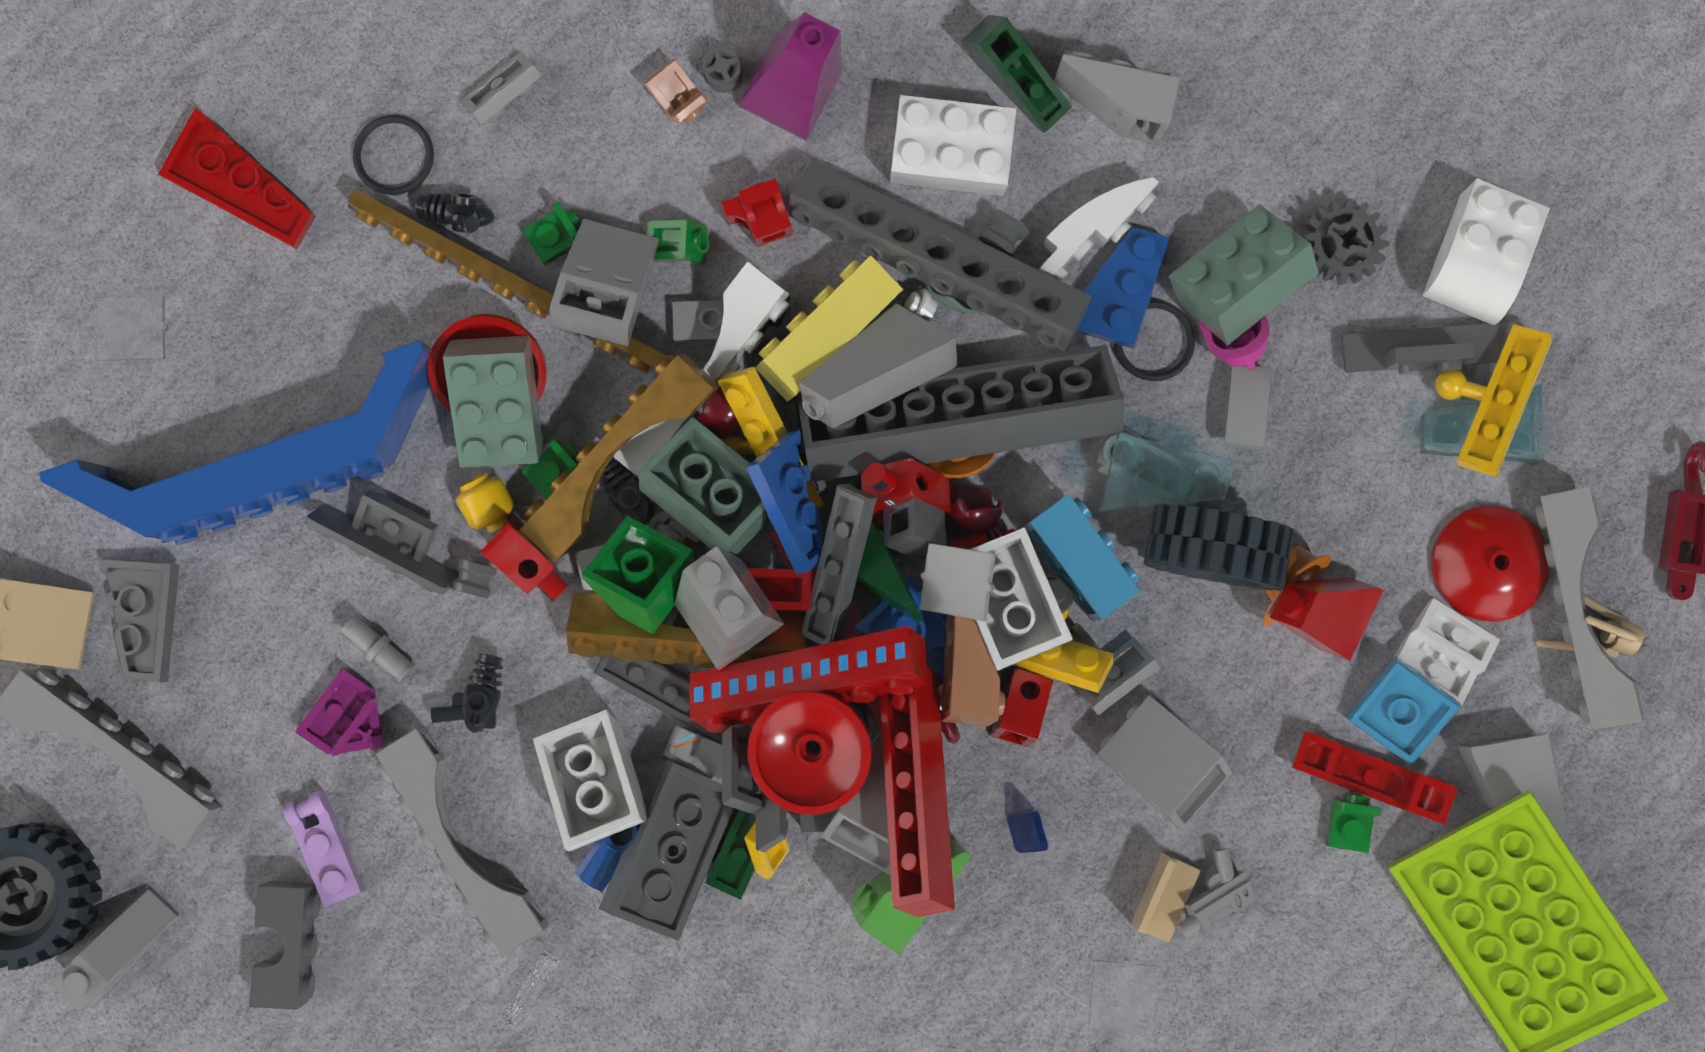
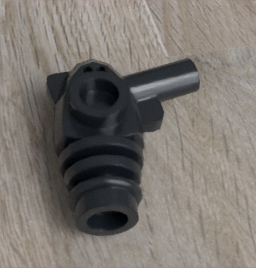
M432 193L428 195L421 194L416 204L417 217L424 218L428 222L432 221L443 227L448 223L452 224V230L456 232L473 233L479 227L488 226L493 223L495 219L493 210L484 204L477 203V196L472 194L457 193L454 194L453 200L448 193L436 194L435 196Z
M613 457L601 478L605 477L602 480V485H607L604 489L605 492L613 491L609 499L622 514L624 520L629 516L644 525H649L650 520L655 516L654 508L658 507V505L639 490L638 476L629 479L633 472L630 470L626 471L627 468L624 465L618 467L621 463Z
M479 653L478 661L476 660L475 664L479 665L480 669L473 668L472 672L479 675H470L468 678L477 683H467L464 693H454L451 706L432 707V723L464 720L467 729L472 733L496 728V710L501 698V691L492 687V685L502 686V682L494 680V677L502 678V674L495 671L496 669H503V666H501L503 658Z

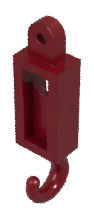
M1704 441L1694 443L1686 453L1683 468L1685 492H1669L1658 568L1668 570L1666 592L1674 600L1689 599L1694 593L1696 575L1705 574V495H1703L1699 472L1700 469L1701 472L1705 473ZM1689 541L1693 544L1691 562L1682 563L1678 560L1680 542Z

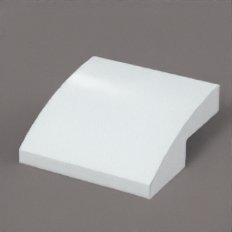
M1432 598L1414 622L1395 656L1459 701L1462 707L1476 676L1485 671L1500 639L1440 601Z

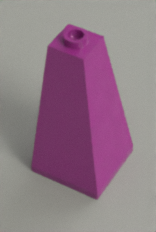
M805 12L773 38L738 106L807 141L841 76V30Z

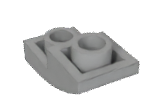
M1246 366L1231 367L1224 447L1263 451L1272 368L1255 366L1253 370H1249Z

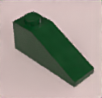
M988 15L961 40L981 69L1041 132L1045 133L1072 108L1007 17Z
M871 520L856 584L915 622H919L924 617L888 547L884 546V539L878 527Z

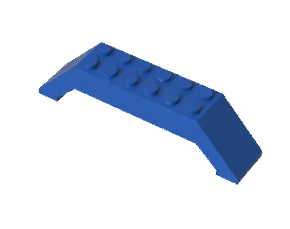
M419 340L382 353L385 364L360 411L153 484L137 488L111 476L107 466L78 459L39 472L41 482L144 537L161 539L162 543L175 541L176 545L199 539L198 532L212 528L213 532L223 531L236 526L235 520L249 515L250 519L264 517L273 513V506L285 502L287 506L298 505L310 500V493L322 489L324 493H331L346 488V481L360 476L361 480H369L383 475V468L395 463L430 385L428 359L431 348Z

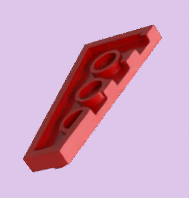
M196 107L158 173L162 178L296 250L316 217Z

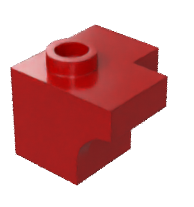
M776 178L738 191L739 196L721 202L728 225L738 224L746 227L753 235L757 247L793 235L792 226Z

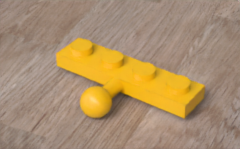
M1513 324L1488 386L1467 381L1464 374L1458 370L1441 372L1437 376L1435 389L1443 399L1455 400L1464 396L1481 401L1458 456V466L1497 477L1551 346L1552 334Z
M755 367L726 373L718 380L726 400L747 440H743L741 437L733 435L721 440L744 459L748 455L753 454L758 458L784 436L787 431ZM808 480L806 481L809 501L817 505L819 509L823 502L813 482Z
M1069 609L1062 613L1064 620H1066L1069 614ZM1071 640L1013 665L1099 693L1113 666V654Z

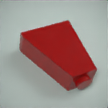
M1349 577L1287 582L1270 618L1319 650L1351 661L1384 590Z

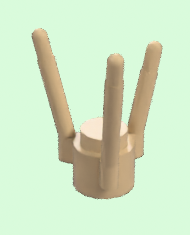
M1584 594L1586 606L1610 619L1605 622L1592 616L1585 618L1586 623L1601 629L1600 640L1605 643V645H1602L1605 652L1613 658H1617L1619 653L1629 656L1636 654L1644 639L1643 628L1630 623L1628 617L1613 612ZM1537 640L1536 642L1538 647L1574 651L1573 644L1566 645L1565 641Z

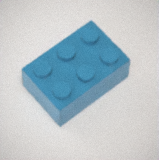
M1068 494L1023 526V528L1025 527L1027 534L1057 575L1072 586L1074 598L1091 621L1102 620L1141 592L1136 586V583L1140 580L1126 561L1120 564L1111 552L1116 547L1110 537L1102 529L1097 532L1088 521L1092 514L1079 497L1073 500Z

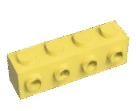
M871 255L862 264L855 259L839 274L844 281L835 290L828 285L813 300L818 306L808 316L801 311L786 326L791 333L782 342L775 337L758 353L763 360L755 369L787 402L801 391L800 382L855 338L903 290Z

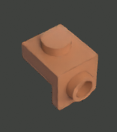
M675 59L670 60L643 82L668 117L676 123L682 120L685 123L692 121L703 111L701 105L708 100L705 94L696 88Z

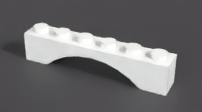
M749 262L745 264L723 293L724 313L720 336L710 360L703 369L717 384H719L718 380L726 373L740 369V365L736 362L745 351L752 353L765 336L761 330L770 319L776 322L789 305L785 301L789 293ZM710 397L694 415L687 418L664 421L638 433L618 450L614 458L639 477L641 468L692 417L694 418L698 412L701 413Z

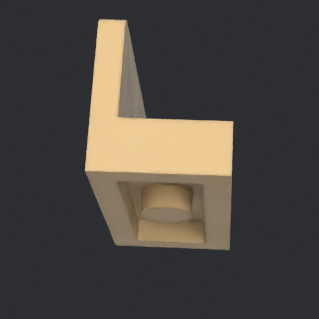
M1162 852L1131 925L1143 934H1151L1169 943L1185 908L1184 904L1187 903L1201 870Z

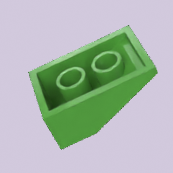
M950 836L954 881L971 858V855L958 840ZM885 872L874 876L869 884L865 882L861 884L851 899L853 903L851 910L859 926L898 955H900L927 918V916L918 918L893 908L891 875Z

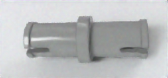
M354 615L349 619L339 632L341 636H344L365 654L364 659L369 664L372 662L376 663L395 679L398 684H401L416 666L390 645L391 639L386 635L381 637L364 623L358 615Z

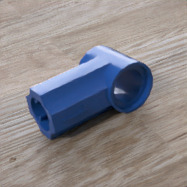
M641 823L631 827L632 839L627 843L619 842L614 835L596 841L574 874L590 887L603 892L611 881L622 852L635 839Z

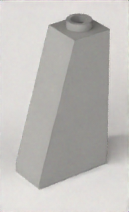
M896 303L800 382L803 409L812 419L820 420L831 428H835L952 370L957 366L956 337Z
M1532 732L1458 746L1460 755L1489 810L1531 789L1572 850L1549 734Z

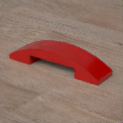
M1308 731L1303 733L1291 768L1443 825L1446 823L1458 789L1456 786L1343 746V744Z

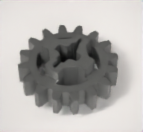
M1347 199L1341 208L1337 200H1334L1328 205V211L1321 207L1314 213L1317 220L1310 219L1306 223L1305 227L1312 233L1305 234L1303 238L1311 243L1318 269L1321 267L1324 270L1322 280L1327 281L1333 275H1336L1337 284L1342 285L1350 276L1351 281L1355 284L1362 280V273L1369 277L1376 272L1373 264L1379 265L1384 262L1386 257L1379 251L1387 248L1389 241L1380 239V235L1387 231L1388 228L1387 226L1377 227L1375 222L1380 217L1378 212L1371 216L1366 214L1367 203L1364 202L1358 209H1355L1353 199ZM1337 218L1348 219L1346 223L1341 225L1335 222L1331 224L1328 223L1329 221ZM1343 235L1348 238L1347 245L1349 247L1347 249L1342 246L1343 239L1341 237ZM1321 244L1324 245L1325 250H1326V253H1327V256H1326V254L1324 253ZM1348 259L1356 262L1358 260L1362 261L1354 266H1342Z

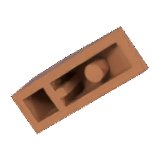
M947 614L941 722L989 726L998 721V716H1002L1004 712L1005 694L1000 692V678L975 619Z

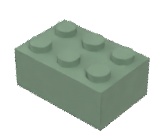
M1259 204L1170 274L1169 278L1179 304L1226 345H1229L1316 276L1319 271L1311 243Z
M530 336L450 340L443 355L459 467L539 463L544 442Z
M693 417L639 471V490L710 549L718 546L736 556L770 520L746 467L750 463Z

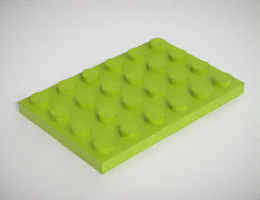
M1531 789L1389 864L1390 872L1510 1052H1562L1669 1000L1668 993Z

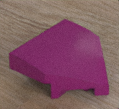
M343 666L297 727L295 733L323 752L332 754V756L369 748L370 750L383 748L375 688Z

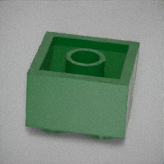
M627 516L584 569L581 577L620 617L653 634L675 606L682 572L695 562L692 549Z

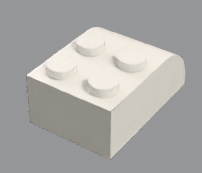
M1477 178L1460 194L1422 296L1489 324L1496 325L1505 316L1522 286L1550 208Z
M1025 527L970 549L996 554L992 584H994L995 589L990 592L987 621L975 620L996 671L1073 640Z
M607 709L533 738L564 849L567 851L575 850L647 820L645 802L621 725Z

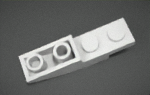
M1154 177L1133 181L1116 187L1077 209L1046 237L1043 246L1052 255L1039 268V271L1062 281L1068 274L1064 269L1073 257L1079 262L1094 245L1089 240L1090 238L1101 247L1110 239L1117 243L1131 227L1127 219L1135 211L1142 215L1157 198L1152 192L1159 182Z

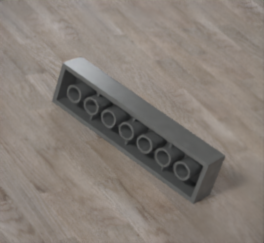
M1107 345L952 369L835 428H831L822 421L809 417L802 406V394H797L811 482L862 474L870 464L875 462L885 465L903 459H914L922 464L1123 433L1124 398Z

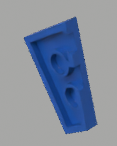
M800 430L787 432L746 467L796 574L809 572L819 562L825 538L818 507L809 501L806 481L811 480L808 465L801 466L797 445L803 444Z

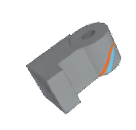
M675 725L662 754L722 784V744Z

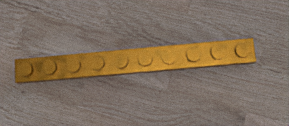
M354 189L347 203L358 211L355 217L375 229L379 223L390 228L389 236L409 247L413 241L425 247L423 254L442 265H444L446 259L459 266L457 269L459 274L476 283L480 277L493 284L490 289L491 291L509 301L514 296L527 302L524 308L540 318L545 319L550 314L549 308L553 298L552 294ZM565 330L576 337H580L581 335L576 332ZM632 337L628 346L594 338L595 340L592 344L612 356L616 350L628 356L627 364L645 374L650 369L655 370L667 357Z

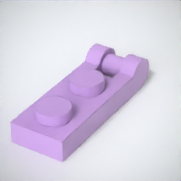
M318 790L309 794L307 800L300 803L292 801L283 805L284 817L293 830L324 908L364 891L358 872L324 792ZM315 814L320 824L309 828L305 817Z

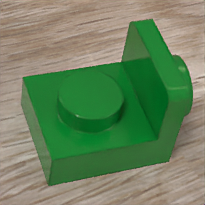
M559 202L553 205L555 211L522 230L544 266L570 251L581 225L574 210L570 208L565 211Z
M690 220L648 221L647 236L659 239L653 262L689 261L696 264H705L709 248L707 226Z
M554 438L547 443L549 447L541 453L539 463L529 464L522 471L546 499L553 494L549 487L564 471L571 474L579 465L575 459L579 453L567 440L561 445Z
M1346 794L1345 801L1332 799L1326 846L1369 853L1374 815L1380 816L1381 808L1369 805L1370 797Z

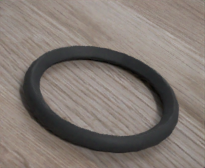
M388 115L371 121L362 129L354 144L353 161L358 176L365 185L382 194L399 195L416 189L427 178L433 166L434 150L429 134L416 121L404 116ZM398 123L409 126L419 134L425 145L426 159L422 171L413 181L403 186L386 187L380 185L366 174L362 166L361 151L365 139L373 130L384 124Z
M1155 300L1150 301L1148 309L1166 310L1176 316L1184 326L1187 334V347L1182 360L1168 371L1148 373L1132 365L1125 356L1122 346L1114 343L1117 358L1122 366L1132 375L1147 381L1167 380L1182 372L1189 364L1195 348V333L1187 316L1176 306Z

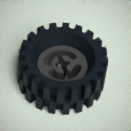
M1178 504L1154 505L1143 564L1156 570L1167 571L1176 575H1185L1195 579L1255 589L1281 591L1285 587L1295 530L1278 522L1266 521L1254 516H1243L1234 512L1228 513L1217 509H1202L1188 505L1185 507Z
M34 822L0 829V969L8 966V971L19 970L65 953L74 947L72 943L82 940L89 932L83 926L95 922L99 911L90 909V905L102 901V890H93L92 888L93 881L102 879L100 870L89 871L86 863L95 859L91 851L78 852L76 848L82 841L75 835L61 837L65 830L61 827L54 825L44 828L45 823ZM18 866L27 867L37 873L13 879L12 882L6 883L10 873ZM27 890L29 895L24 898L23 893ZM46 904L43 913L35 921H26L16 916Z

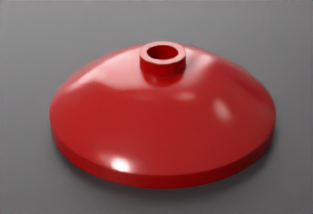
M474 314L460 318L448 325L435 340L428 359L429 381L440 403L451 412L443 355L450 340L530 336L539 402L546 386L547 364L544 353L533 335L515 321L493 314Z
M1487 505L1465 510L1453 517L1442 528L1434 543L1431 569L1435 585L1443 599L1454 610L1468 618L1484 622L1505 621L1515 618L1530 609L1540 598L1546 587L1550 572L1544 549L1546 542L1540 531L1528 518L1512 509ZM1498 555L1503 557L1505 565L1501 570L1494 563Z
M798 691L777 699L761 713L750 733L748 761L755 782L771 801L791 812L817 815L828 813L844 806L860 791L871 767V740L864 722L846 702L824 692ZM808 741H817L821 746V751L818 753L811 752L807 747Z

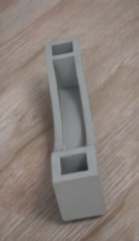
M1589 486L1540 496L1542 505L1536 506L1537 519L1540 529H1548L1551 543L1544 545L1545 555L1549 568L1556 567L1559 582L1553 583L1554 596L1557 606H1565L1568 619L1567 621H1561L1562 632L1566 645L1573 644L1576 659L1570 660L1571 673L1574 683H1582L1585 698L1578 699L1582 721H1590L1592 730L1642 723L1645 718L1636 680L1624 672L1605 652L1592 626L1585 621V618L1588 616L1583 589L1585 565L1591 545L1601 528L1593 488Z
M38 668V670H20L0 696V715L22 732L46 731L66 734L86 741L103 751L124 770L136 787L145 807L148 823L151 828L180 849L194 846L223 808L214 801L216 796L212 791L200 784L192 785L182 777L184 772L177 765L166 760L161 762L151 754L153 749L146 742L136 737L130 739L120 731L122 726L115 719L105 714L99 716L89 708L91 703L85 697L74 691L68 693L57 685L59 679L51 672Z
M425 727L415 728L375 754L380 761L377 764L380 774L387 783H394L401 794L398 797L400 806L409 817L414 816L422 828L419 831L422 841L429 850L435 849L443 861L440 864V868L444 876L451 884L456 883L464 896L461 898L464 908L471 917H478L485 928L482 931L483 937L493 951L499 950L503 957L549 926L529 891L511 886L491 875L471 857L459 841L450 823L444 799L443 775L445 758Z

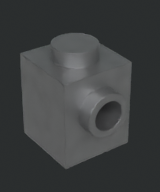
M915 497L883 509L884 546L916 559L927 555L929 543L946 545L944 510Z

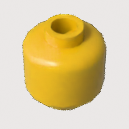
M484 472L459 486L461 492L456 496V504L472 529L486 528L487 532L491 533L509 523L506 516L513 511L515 504L499 477H489Z

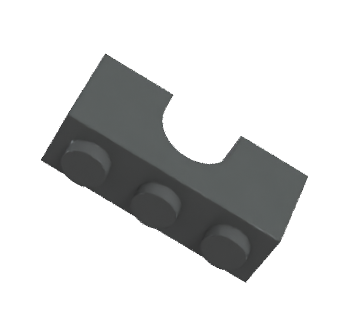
M268 881L257 886L254 926L270 927L278 931L284 939L285 951L280 961L264 960L252 966L249 1007L297 1010L308 1003L309 998L313 997L315 975L310 974L311 958L316 956L318 948L317 934H313L314 918L318 917L320 911V896L315 894L316 887L314 883Z

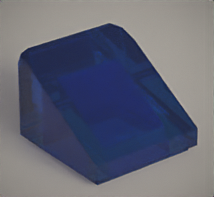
M1031 808L1007 816L1014 847L1018 853L1048 850L1049 846L1041 817L1036 809Z

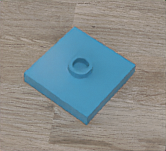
M1395 656L1346 717L1355 726L1406 763L1412 765L1460 709L1461 704Z

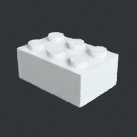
M900 95L890 183L1004 196L1008 186L1017 108Z

